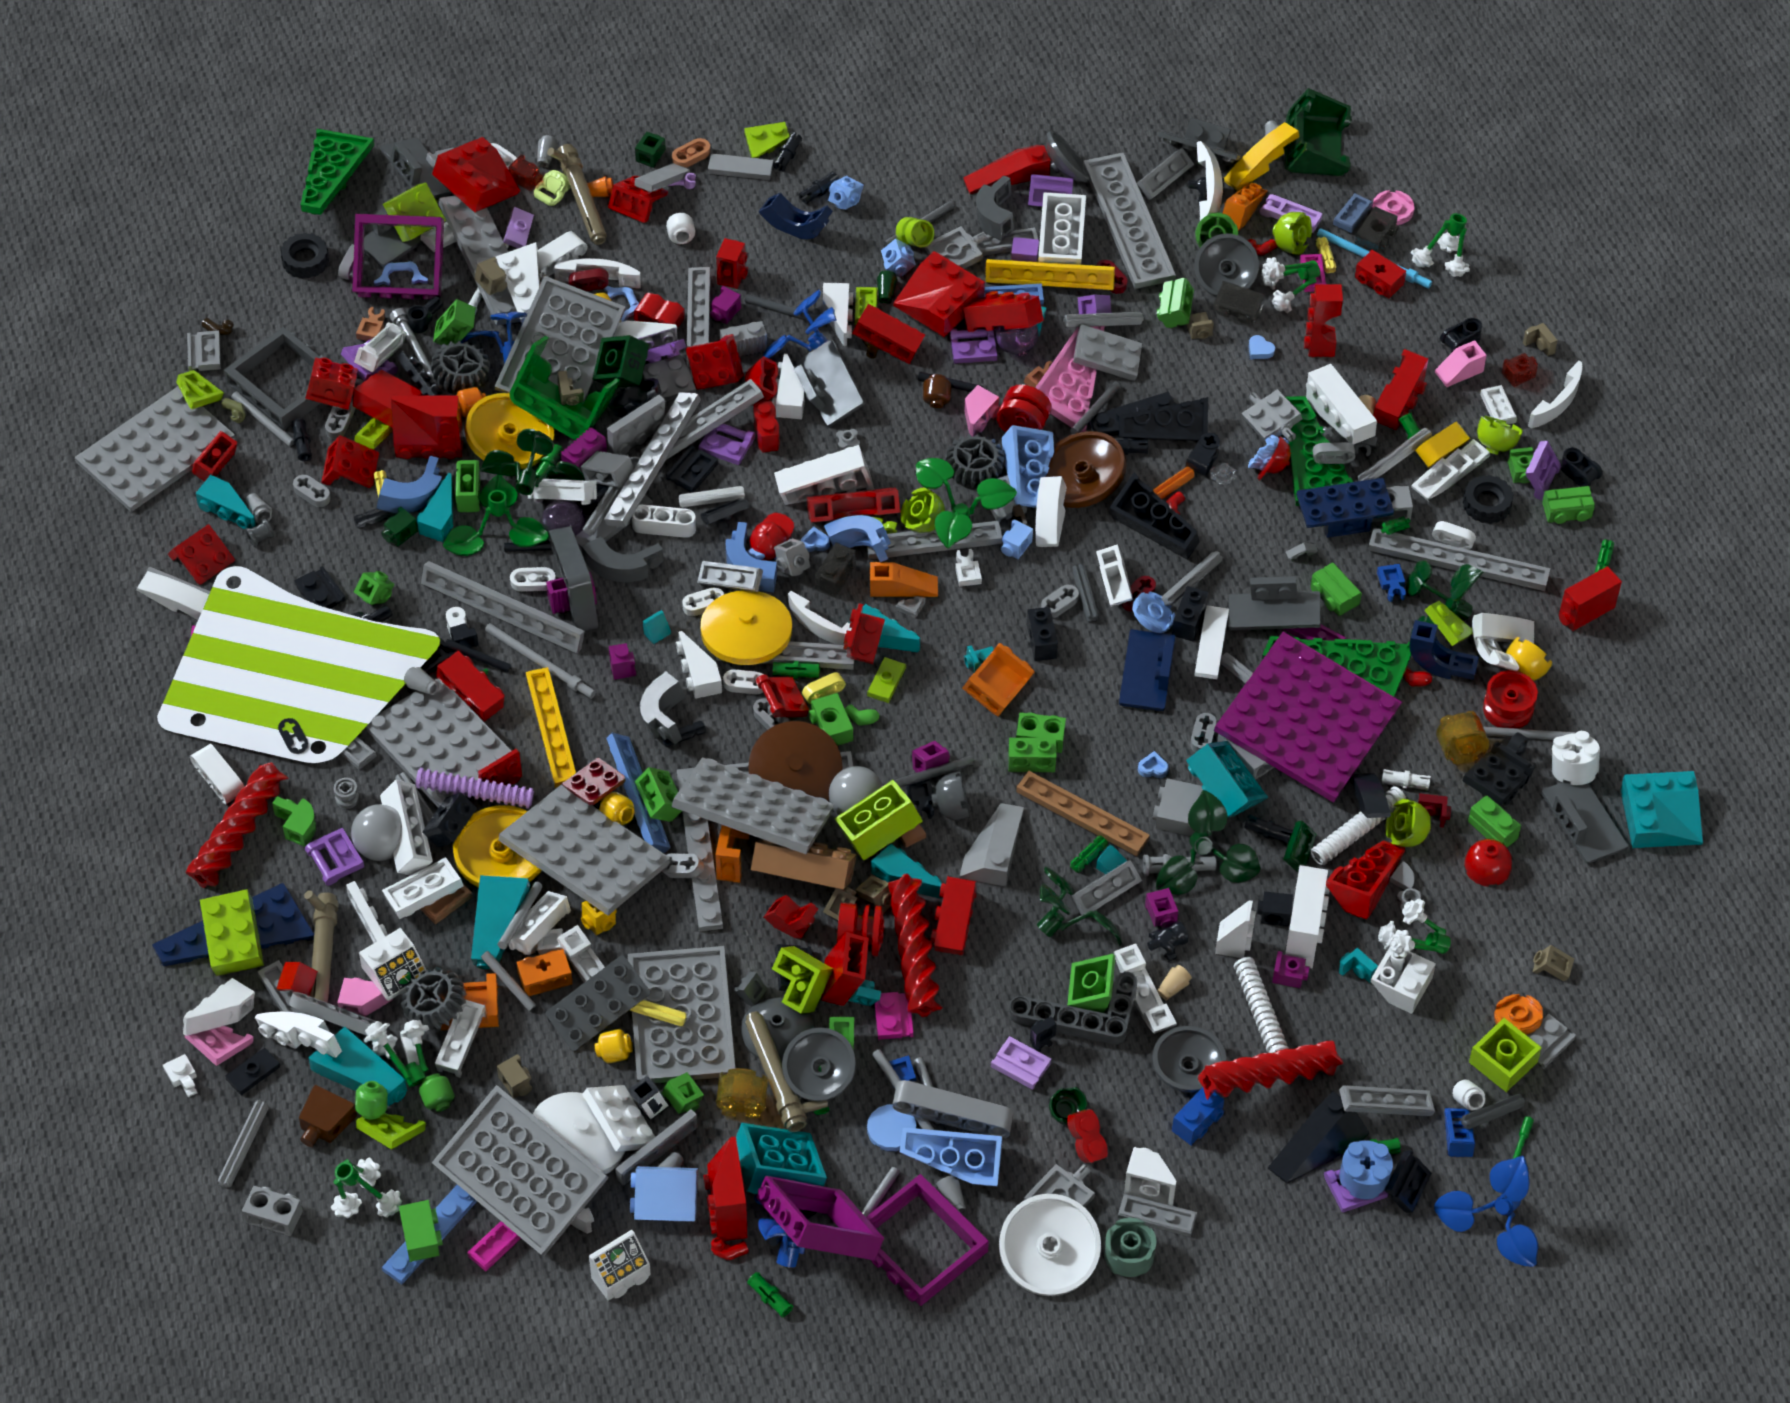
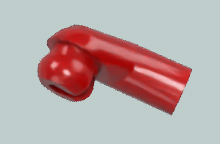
M1254 239L1247 240L1259 256H1264L1277 248L1274 239H1270L1261 245L1256 244Z
M1178 491L1166 502L1171 509L1180 515V512L1177 510L1178 505L1185 500V497Z
M1407 666L1403 678L1410 686H1426L1432 682V675L1424 671L1413 672Z
M720 1237L714 1238L711 1241L712 1253L725 1260H732L749 1253L745 1241L734 1246L725 1244Z

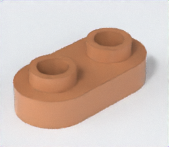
M702 138L692 140L673 151L672 163L685 168L696 164L710 155V143Z

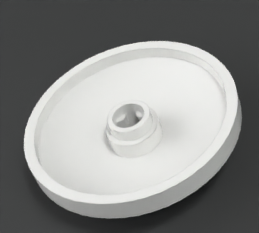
M561 1093L551 1096L540 1103L532 1115L604 1174H607L618 1166L625 1151H615L582 1095L583 1093Z
M1040 1194L1022 1201L1007 1216L1000 1233L999 1251L1005 1270L1020 1287L1037 1295L1059 1296L1079 1288L1092 1275L1100 1257L1101 1239L1095 1220L1080 1203L1063 1195Z

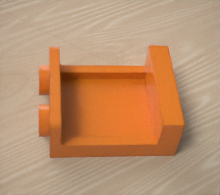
M999 643L976 672L972 674L962 689L994 715L999 716L1035 671L1026 661L1018 658L1009 647Z
M721 825L715 854L717 880L740 883L742 876L741 850L733 849L735 838L749 839L750 834Z
M496 973L486 974L487 981L464 983V989L467 993L464 997L465 1000L485 1005L487 1014L486 1017L482 1018L478 1028L499 1027ZM453 1018L449 1021V1026L443 1024L441 1030H449Z

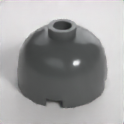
M961 772L951 773L942 777L936 785V794H932L934 808L939 807L941 814L952 820L970 818L966 789L962 786L964 781Z

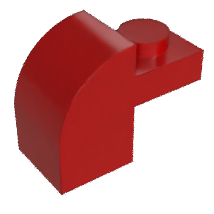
M785 895L774 901L763 918L774 928L793 938H802L814 922L815 917L813 916L818 911V908L813 903L799 907L789 896Z

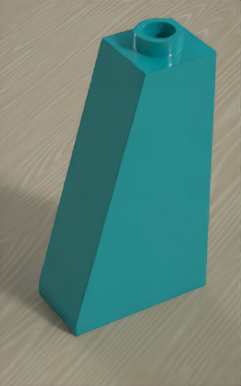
M480 875L471 955L473 965H477V968L491 969L481 958L486 951H489L500 962L505 949L499 948L498 942L530 891L528 878Z
M346 1027L334 1035L342 1050L336 1058L328 1054H321L318 1050L308 1057L310 1068L313 1072L354 1091L368 1081H376L383 1085L388 1091L387 1106L401 1101L406 1095L407 1086L405 1079Z

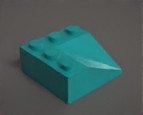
M1228 741L1207 743L1186 760L1189 764L1188 769L1195 778L1198 777L1203 784V790L1210 792L1222 802L1228 817H1233L1268 798Z
M1694 771L1624 775L1620 791L1632 848L1703 844L1699 792Z
M741 1123L736 1135L742 1178L747 1192L758 1194V1189L761 1188L765 1176L824 1186L827 1177L811 1133L789 1132L787 1129Z

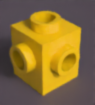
M584 901L582 902L581 921L586 929H591L597 936L604 931L610 930L616 924L617 910L615 909L610 915H606L589 902Z

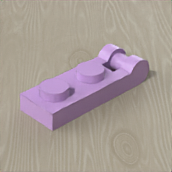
M1273 194L1268 196L1266 204L1260 209L1262 216L1267 218L1273 217L1278 220L1282 215L1289 212L1306 213L1305 215L1311 218L1312 233L1316 230L1323 213Z

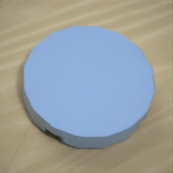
M1143 592L1133 602L1134 615L1146 629L1156 633L1167 632L1173 625L1175 613H1172L1170 610L1171 605H1164L1161 595L1154 592H1149L1148 594Z
M892 1104L878 1107L871 1113L867 1124V1134L870 1141L874 1145L879 1146L880 1149L899 1151L902 1127L916 1128V1120L914 1116L897 1112L893 1109Z

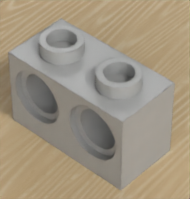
M253 1186L242 1209L244 1222L288 1236L292 1235L303 1212L301 1201L292 1194L283 1195L269 1187L261 1188ZM260 1204H267L261 1208L257 1207ZM283 1211H290L288 1214L285 1215L280 1214Z

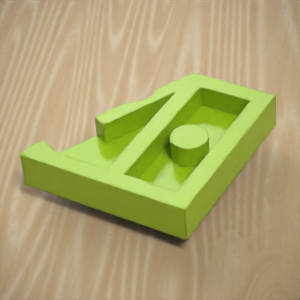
M785 122L744 128L751 158L759 159L766 152L768 154L773 152L777 147L784 145L789 138Z
M195 370L179 374L176 383L190 409L211 404L223 398L224 392Z
M1440 601L1431 604L1424 610L1434 624L1438 625V629L1452 646L1473 634V629Z

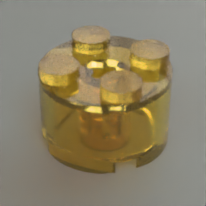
M1474 711L1442 717L1440 720L1441 724L1436 731V737L1446 760L1449 759L1453 764L1460 765L1474 762L1478 759L1477 755L1482 751L1483 754L1487 752L1490 742L1479 717Z
M729 1069L726 1075H723V1072L719 1074L716 1105L722 1110V1115L735 1117L737 1113H746V1116L749 1118H760L761 1113L766 1107L768 1078L763 1074L762 1078L755 1076L756 1071L749 1069Z

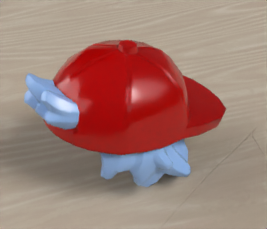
M1271 435V438L1266 439L1267 445L1259 448L1257 454L1250 460L1248 468L1260 469L1257 476L1259 481L1265 473L1275 474L1281 472L1289 465L1291 452L1289 441L1285 438Z
M781 513L768 515L753 530L749 540L750 550H747L748 554L758 560H771L773 558L776 560L774 547L790 540L794 531V522L788 516Z

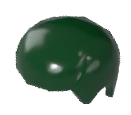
M1077 1087L1059 1089L1050 1098L1049 1111L1051 1117L1060 1124L1068 1125L1067 1119L1069 1114L1087 1109L1086 1095Z

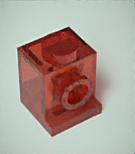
M522 154L508 167L516 184L529 191L543 179V175L539 173V167L532 162L526 161L525 156Z
M1523 353L1510 360L1508 358L1505 359L1501 373L1513 387H1516L1536 377L1538 364L1533 356L1528 357L1526 353Z

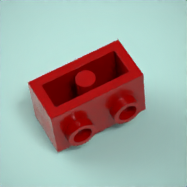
M724 238L716 256L717 284L738 289L741 280L746 279L748 274V267H746L748 253L745 252V243Z

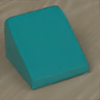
M662 610L643 621L644 635L653 644L671 634L670 627Z
M1110 844L1097 859L1096 869L1107 874L1127 860Z

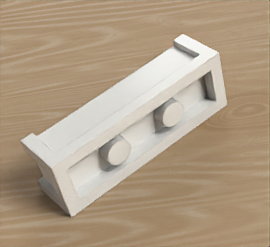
M388 322L380 333L363 348L360 347L358 349L354 362L374 372L401 348L407 332L402 331V328L394 323Z
M543 479L538 487H534L533 493L528 495V498H534L536 503L542 502L543 499L577 500L581 501L582 505L590 504L591 499H597L596 481Z
M548 891L528 911L508 944L511 950L517 949L519 952L529 955L531 949L565 914L571 912L567 896Z
M465 1000L466 1004L461 1005L463 1012H457V1020L453 1019L435 1062L437 1071L451 1072L459 1078L462 1075V1066L481 1020L487 1014L485 1005Z

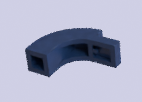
M781 192L768 198L759 210L760 215L773 227L800 239L817 237L823 227L828 224V218L833 212L828 205L814 212L802 211L793 206Z
M1415 620L1409 644L1413 659L1423 669L1435 676L1450 679L1451 675L1474 680L1479 657L1452 651L1444 647L1436 637L1438 625Z

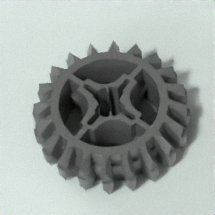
M450 341L448 346L443 344L441 349L436 350L432 357L431 371L434 380H437L438 385H444L445 390L450 388L454 393L456 390L473 387L479 389L481 385H485L489 377L490 361H488V355L484 354L483 349H477L476 344L470 346L468 341L466 344H461L460 341L454 344Z
M978 433L974 437L968 434L967 438L960 436L959 441H953L952 446H949L945 461L952 466L954 470L953 477L956 483L962 480L963 487L970 483L973 489L975 484H980L982 481L990 478L998 479L1002 475L1005 466L1004 450H1001L1000 444H996L995 439L988 440L987 435L980 437Z
M436 966L433 971L427 968L425 974L418 972L419 977L417 979L411 978L412 984L405 986L407 992L402 994L404 1001L401 1003L404 1015L409 1019V1022L421 1020L422 1025H428L429 1031H432L434 1027L441 1030L443 1024L449 1026V1021L452 1018L457 1020L456 1014L457 1012H463L461 1005L466 1004L464 997L467 995L464 983L456 973Z

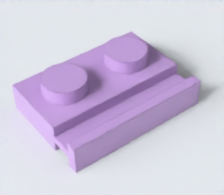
M1010 1036L997 1053L996 1058L991 1061V1068L1032 1090L1051 1065V1058Z

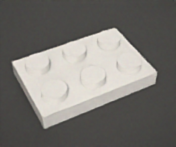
M445 857L383 889L382 892L398 918L401 919L412 915L424 906L433 904L436 900L448 894H453L464 885Z
M625 1085L587 1088L582 1094L616 1152L640 1150L655 1138Z

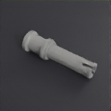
M1164 854L1163 857L1143 855L1144 876H1148L1149 873H1160L1164 864L1172 857L1168 854ZM1215 856L1195 857V864L1192 868L1195 871H1216ZM1186 857V859L1190 863L1191 857Z

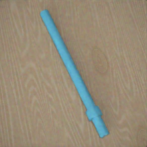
M1322 228L1317 232L1318 237H1326L1329 242L1364 258L1370 252ZM1400 266L1406 270V281L1412 284L1415 282L1428 289L1431 287V280L1418 275V272L1411 268L1408 270Z

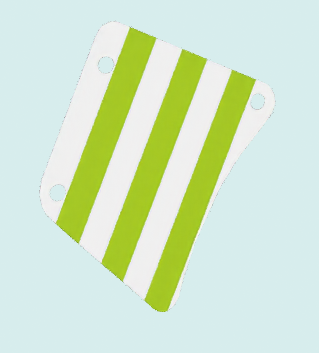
M239 566L229 567L222 570L216 577L157 715L158 722L162 728L174 733L306 763L325 762L337 757L405 685L404 676L407 670L411 667H421L438 649L440 638L435 632L427 629L370 621L318 606L288 593L247 568ZM232 576L239 577L241 585L235 589L228 588L226 585L228 578ZM194 714H204L206 722L202 726H193L190 720ZM293 718L299 723L308 741L306 751L294 754L288 750L278 730V725L282 720ZM285 722V727L282 730H287L290 735H293L292 728L295 724ZM296 736L293 737L294 744L291 747H296L298 750L301 749L304 741L299 742ZM323 741L326 744L325 751L321 754L313 753L310 749L312 743Z

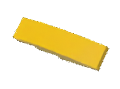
M1285 122L1255 144L1224 177V182L1238 191L1268 172V164L1284 154L1283 147L1299 138V131Z

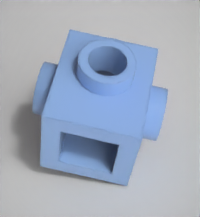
M845 176L831 184L828 201L834 203L837 208L846 210L859 202L864 185Z
M894 239L881 250L885 269L894 272L899 277L906 274L916 265L911 246L898 239Z

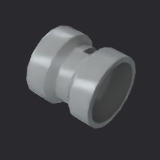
M341 778L336 781L333 789L337 805L342 809L354 808L359 802L356 782L351 778Z

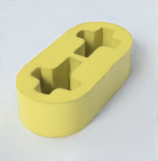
M835 672L805 686L802 690V695L811 704V700L842 691L846 683L840 673Z

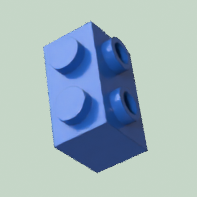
M1202 1087L1174 1116L1172 1132L1192 1145L1198 1138L1201 1139L1206 1134L1213 1122H1217L1224 1113V1099L1214 1092L1207 1100L1204 1088Z

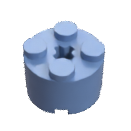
M1373 1141L1352 1142L1343 1155L1339 1177L1342 1186L1349 1190L1352 1196L1359 1199H1374L1385 1191L1393 1168L1392 1157L1388 1152L1387 1146Z

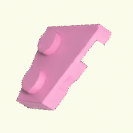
M226 1026L185 1036L190 1043L216 1066L253 1043L252 1035L246 1034L244 1037L235 1034L232 1028Z

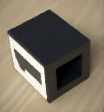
M648 1075L628 1089L638 1107L649 1120L670 1106Z

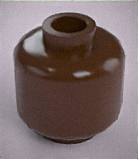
M934 374L929 376L923 383L924 402L930 404L932 408H942L943 405L949 403L951 400V382L944 375Z

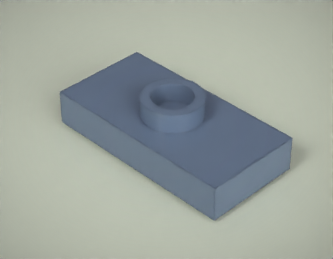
M1354 193L1334 218L1333 225L1352 233L1372 208L1373 202Z

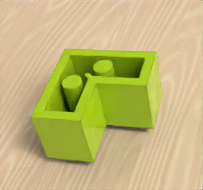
M795 946L782 947L772 967V970L791 980L782 1003L801 1014L814 1012L833 968Z

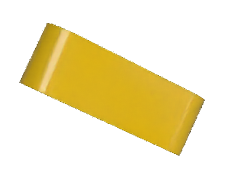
M1456 421L1425 441L1415 451L1427 467L1430 468L1442 457L1445 458L1471 438Z

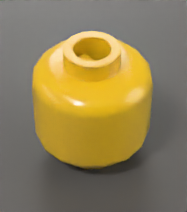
M611 792L600 802L599 810L611 821L618 822L622 826L629 823L634 816V803L621 793Z
M621 1029L600 1034L598 1043H595L597 1057H602L603 1061L607 1064L626 1060L633 1051L630 1035L628 1033L625 1034Z

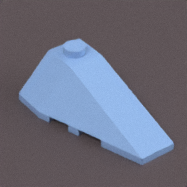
M1012 425L1002 437V450H1004L1005 467L1010 485L1017 491V495L1014 498L1015 504L1037 508L1040 478L1047 475L1050 459L1054 453L1053 432Z
M902 1127L900 1153L970 1184L998 1186L1002 1136Z

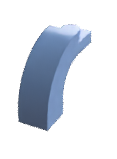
M430 456L423 476L414 482L402 483L385 478L376 509L398 513V508L402 507L409 513L426 507L428 499L434 496L442 479V476H439L440 468L437 467L438 458Z
M857 515L844 517L824 525L836 554L851 547L865 545L874 549L880 563L888 559L885 550L889 549L887 545L891 544L883 524L879 520L870 516Z
M738 522L737 531L733 530L732 538L726 539L727 564L762 569L763 574L759 591L774 593L777 578V562L758 560L746 552L747 523Z

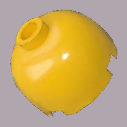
M1516 637L1509 645L1506 653L1516 660L1519 665L1518 672L1529 676L1533 681L1543 677L1552 667L1551 659L1547 662L1544 659L1547 654L1526 639L1522 643L1519 641L1520 637Z

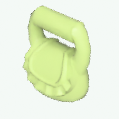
M557 170L549 171L535 187L534 197L548 206L556 205L571 188L567 176ZM544 188L546 189V191H550L557 197L553 199L552 197L546 195L540 190Z

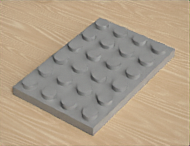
M544 276L494 389L501 393H510L532 344L547 336L549 340L541 357L551 364L552 373L549 381L558 385V371H567L568 378H572L573 390L583 389V401L585 402L594 382L592 378L601 339L614 337L625 312V306Z
M177 386L75 457V461L132 512L193 469L195 460L220 431H223L234 440L235 434L203 406L190 409L179 386Z
M438 678L435 681L439 683V689L434 695L417 690L377 714L365 727L374 740L415 783L417 772L420 768H424V771L431 769V772L437 770L440 774L442 772H445L446 775L453 773V776L459 774L462 778L467 776V779L474 777L475 780H478L479 770L511 752L506 744L478 715ZM420 787L438 808L446 797L453 795V792L446 794V791L440 793L437 789L431 791V788L424 790V787Z
M702 757L674 797L672 807L807 854L831 815L834 804L824 798L810 796L801 790L785 787L779 782H771L762 779L756 774H748L739 771L736 767L725 766L713 759Z
M563 785L557 787L499 834L498 840L606 915H610L670 863V858L618 822L611 821L600 810L582 801Z
M724 946L628 954L629 963L651 991V994L644 1000L685 1012L687 1017L685 1024L678 1026L632 1011L637 1082L646 1075H648L653 1083L668 1082L688 1072L693 1080L735 1077L736 1070Z
M497 1085L432 1162V1164L543 1257L609 1178Z

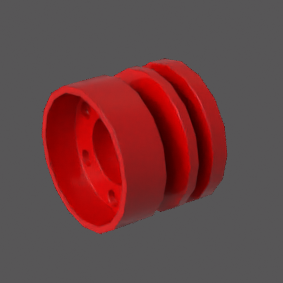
M841 903L837 943L846 932L869 938L868 945H872V956H878L884 938L885 920L882 906L876 905L874 916H870V905L865 906L863 915H858L857 904Z

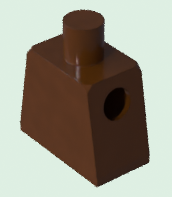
M314 1085L299 1116L301 1129L305 1131L300 1138L301 1142L308 1147H313L318 1138L331 1143L356 1118L355 1104Z

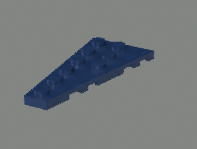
M284 883L252 897L261 949L283 943L285 945L293 944L294 941L305 939L307 941L314 940L313 931ZM203 921L152 944L163 966L209 957Z

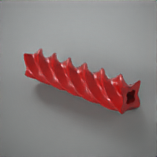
M272 762L259 765V768L252 773L247 785L241 789L235 802L225 812L222 821L212 831L210 839L203 844L198 856L188 866L186 874L195 879L200 887L205 888L207 885H218V871L231 866V853L243 848V835L255 831V817L267 813V799L277 797L280 794L279 782L289 779Z
M903 874L900 879L889 882L888 887L892 896L891 907L895 917L894 926L898 937V951L902 960L901 971L905 981L904 991L908 1001V1012L917 1013L921 1017H927L931 1012L940 1010L943 1007L934 1000L939 991V985L931 979V975L936 969V964L927 957L933 945L924 936V932L929 926V921L920 914L926 901L917 893L922 885V879L911 878L909 874Z
M1324 1041L1316 1045H1303L1295 1049H1283L1274 1053H1262L1254 1057H1241L1233 1061H1220L1210 1066L1206 1065L1205 1069L1198 1075V1081L1203 1086L1206 1099L1208 1100L1214 1092L1228 1097L1235 1088L1249 1093L1257 1083L1267 1089H1270L1278 1079L1287 1084H1292L1298 1075L1308 1080H1313L1319 1071L1333 1076L1336 1067L1342 1065L1343 1060L1336 1052L1334 1041Z

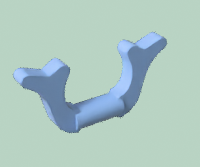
M390 262L384 267L382 275L374 281L375 286L382 284L389 286L391 282L388 277L394 271L412 272L414 274L412 284L418 282L427 284L428 278L420 274L414 262Z
M610 286L604 288V291L607 292L611 299L618 295L627 297L630 308L624 312L621 322L634 315V310L639 303L631 288H613Z

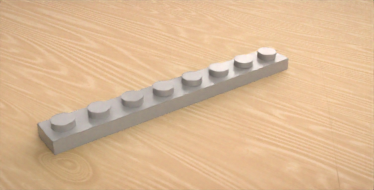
M681 392L678 394L606 514L604 521L607 525L627 526L700 403L701 399L698 394Z
M1373 528L1368 547L1369 551L1416 562L1424 560L1430 563V565L1455 571L1462 565L1469 564L1484 572L1481 577L1542 591L1546 589L1550 568L1403 534L1393 533L1387 535L1377 528Z
M430 561L424 564L421 584L572 652L578 653L582 649L584 630Z
M695 768L677 770L679 790ZM682 811L688 854H695L704 864L703 872L698 877L692 878L699 932L723 929L708 820Z

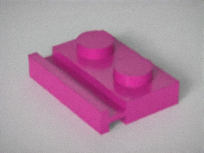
M881 993L880 1001L874 1004L878 1040L907 1036L913 1037L912 1015L908 1012V1001L905 993Z

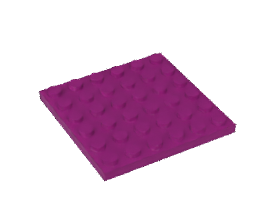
M1282 632L1218 721L1214 731L1334 803L1402 702L1299 640Z

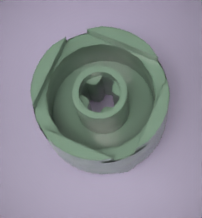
M1123 1218L1118 1220L1115 1225L1109 1228L1105 1239L1104 1258L1111 1272L1124 1277H1136L1147 1273L1154 1262L1156 1235L1152 1228L1146 1226L1144 1221L1140 1219Z

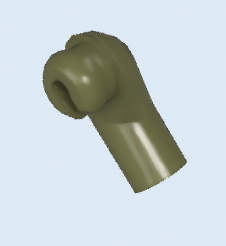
M229 398L223 399L222 408L232 411V416H230L232 421L236 423L243 422L246 418L244 405Z

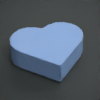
M1260 335L1250 338V359H1268L1273 357L1275 352L1273 343L1266 341Z
M815 527L801 538V542H804L808 552L815 550L825 551L830 547L829 537Z
M1155 751L1142 759L1138 765V772L1143 777L1154 776L1156 778L1166 777L1169 771L1167 762Z

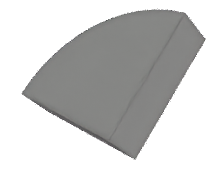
M1302 543L1286 551L1288 559H1297L1298 556L1307 553V556L1317 553L1318 550L1316 544Z
M915 596V598L903 599L896 605V610L916 618L926 603V598Z
M1402 861L1390 877V882L1404 890L1413 888L1414 873L1410 866Z

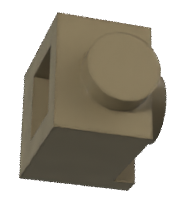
M496 257L478 263L474 278L489 296L502 292L507 287V282L505 281L506 274L496 264Z
M518 1054L497 1065L498 1078L513 1099L518 1096H525L531 1092L532 1086L529 1082L531 1075L525 1066L522 1067L521 1058Z

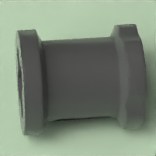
M263 519L261 524L251 529H245L247 539L253 547H256L258 542L268 537H274V532L266 519Z

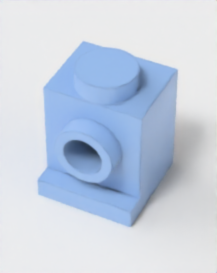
M1014 519L1011 523V530H1007L1003 535L1002 553L1008 557L1012 556L1019 559L1032 543L1033 528Z

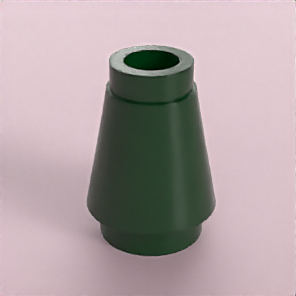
M881 271L877 277L880 303L890 304L892 302L898 282L896 274L892 271Z

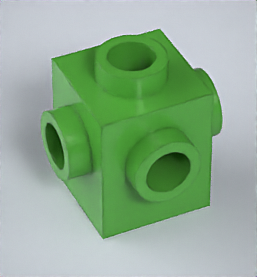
M381 571L365 572L362 574L354 593L370 605L382 604L391 597L395 584L388 579V575Z

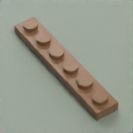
M1031 771L1027 772L1016 788L1017 793L1097 836H1103L1107 841L1135 856L1139 855L1149 841V834Z

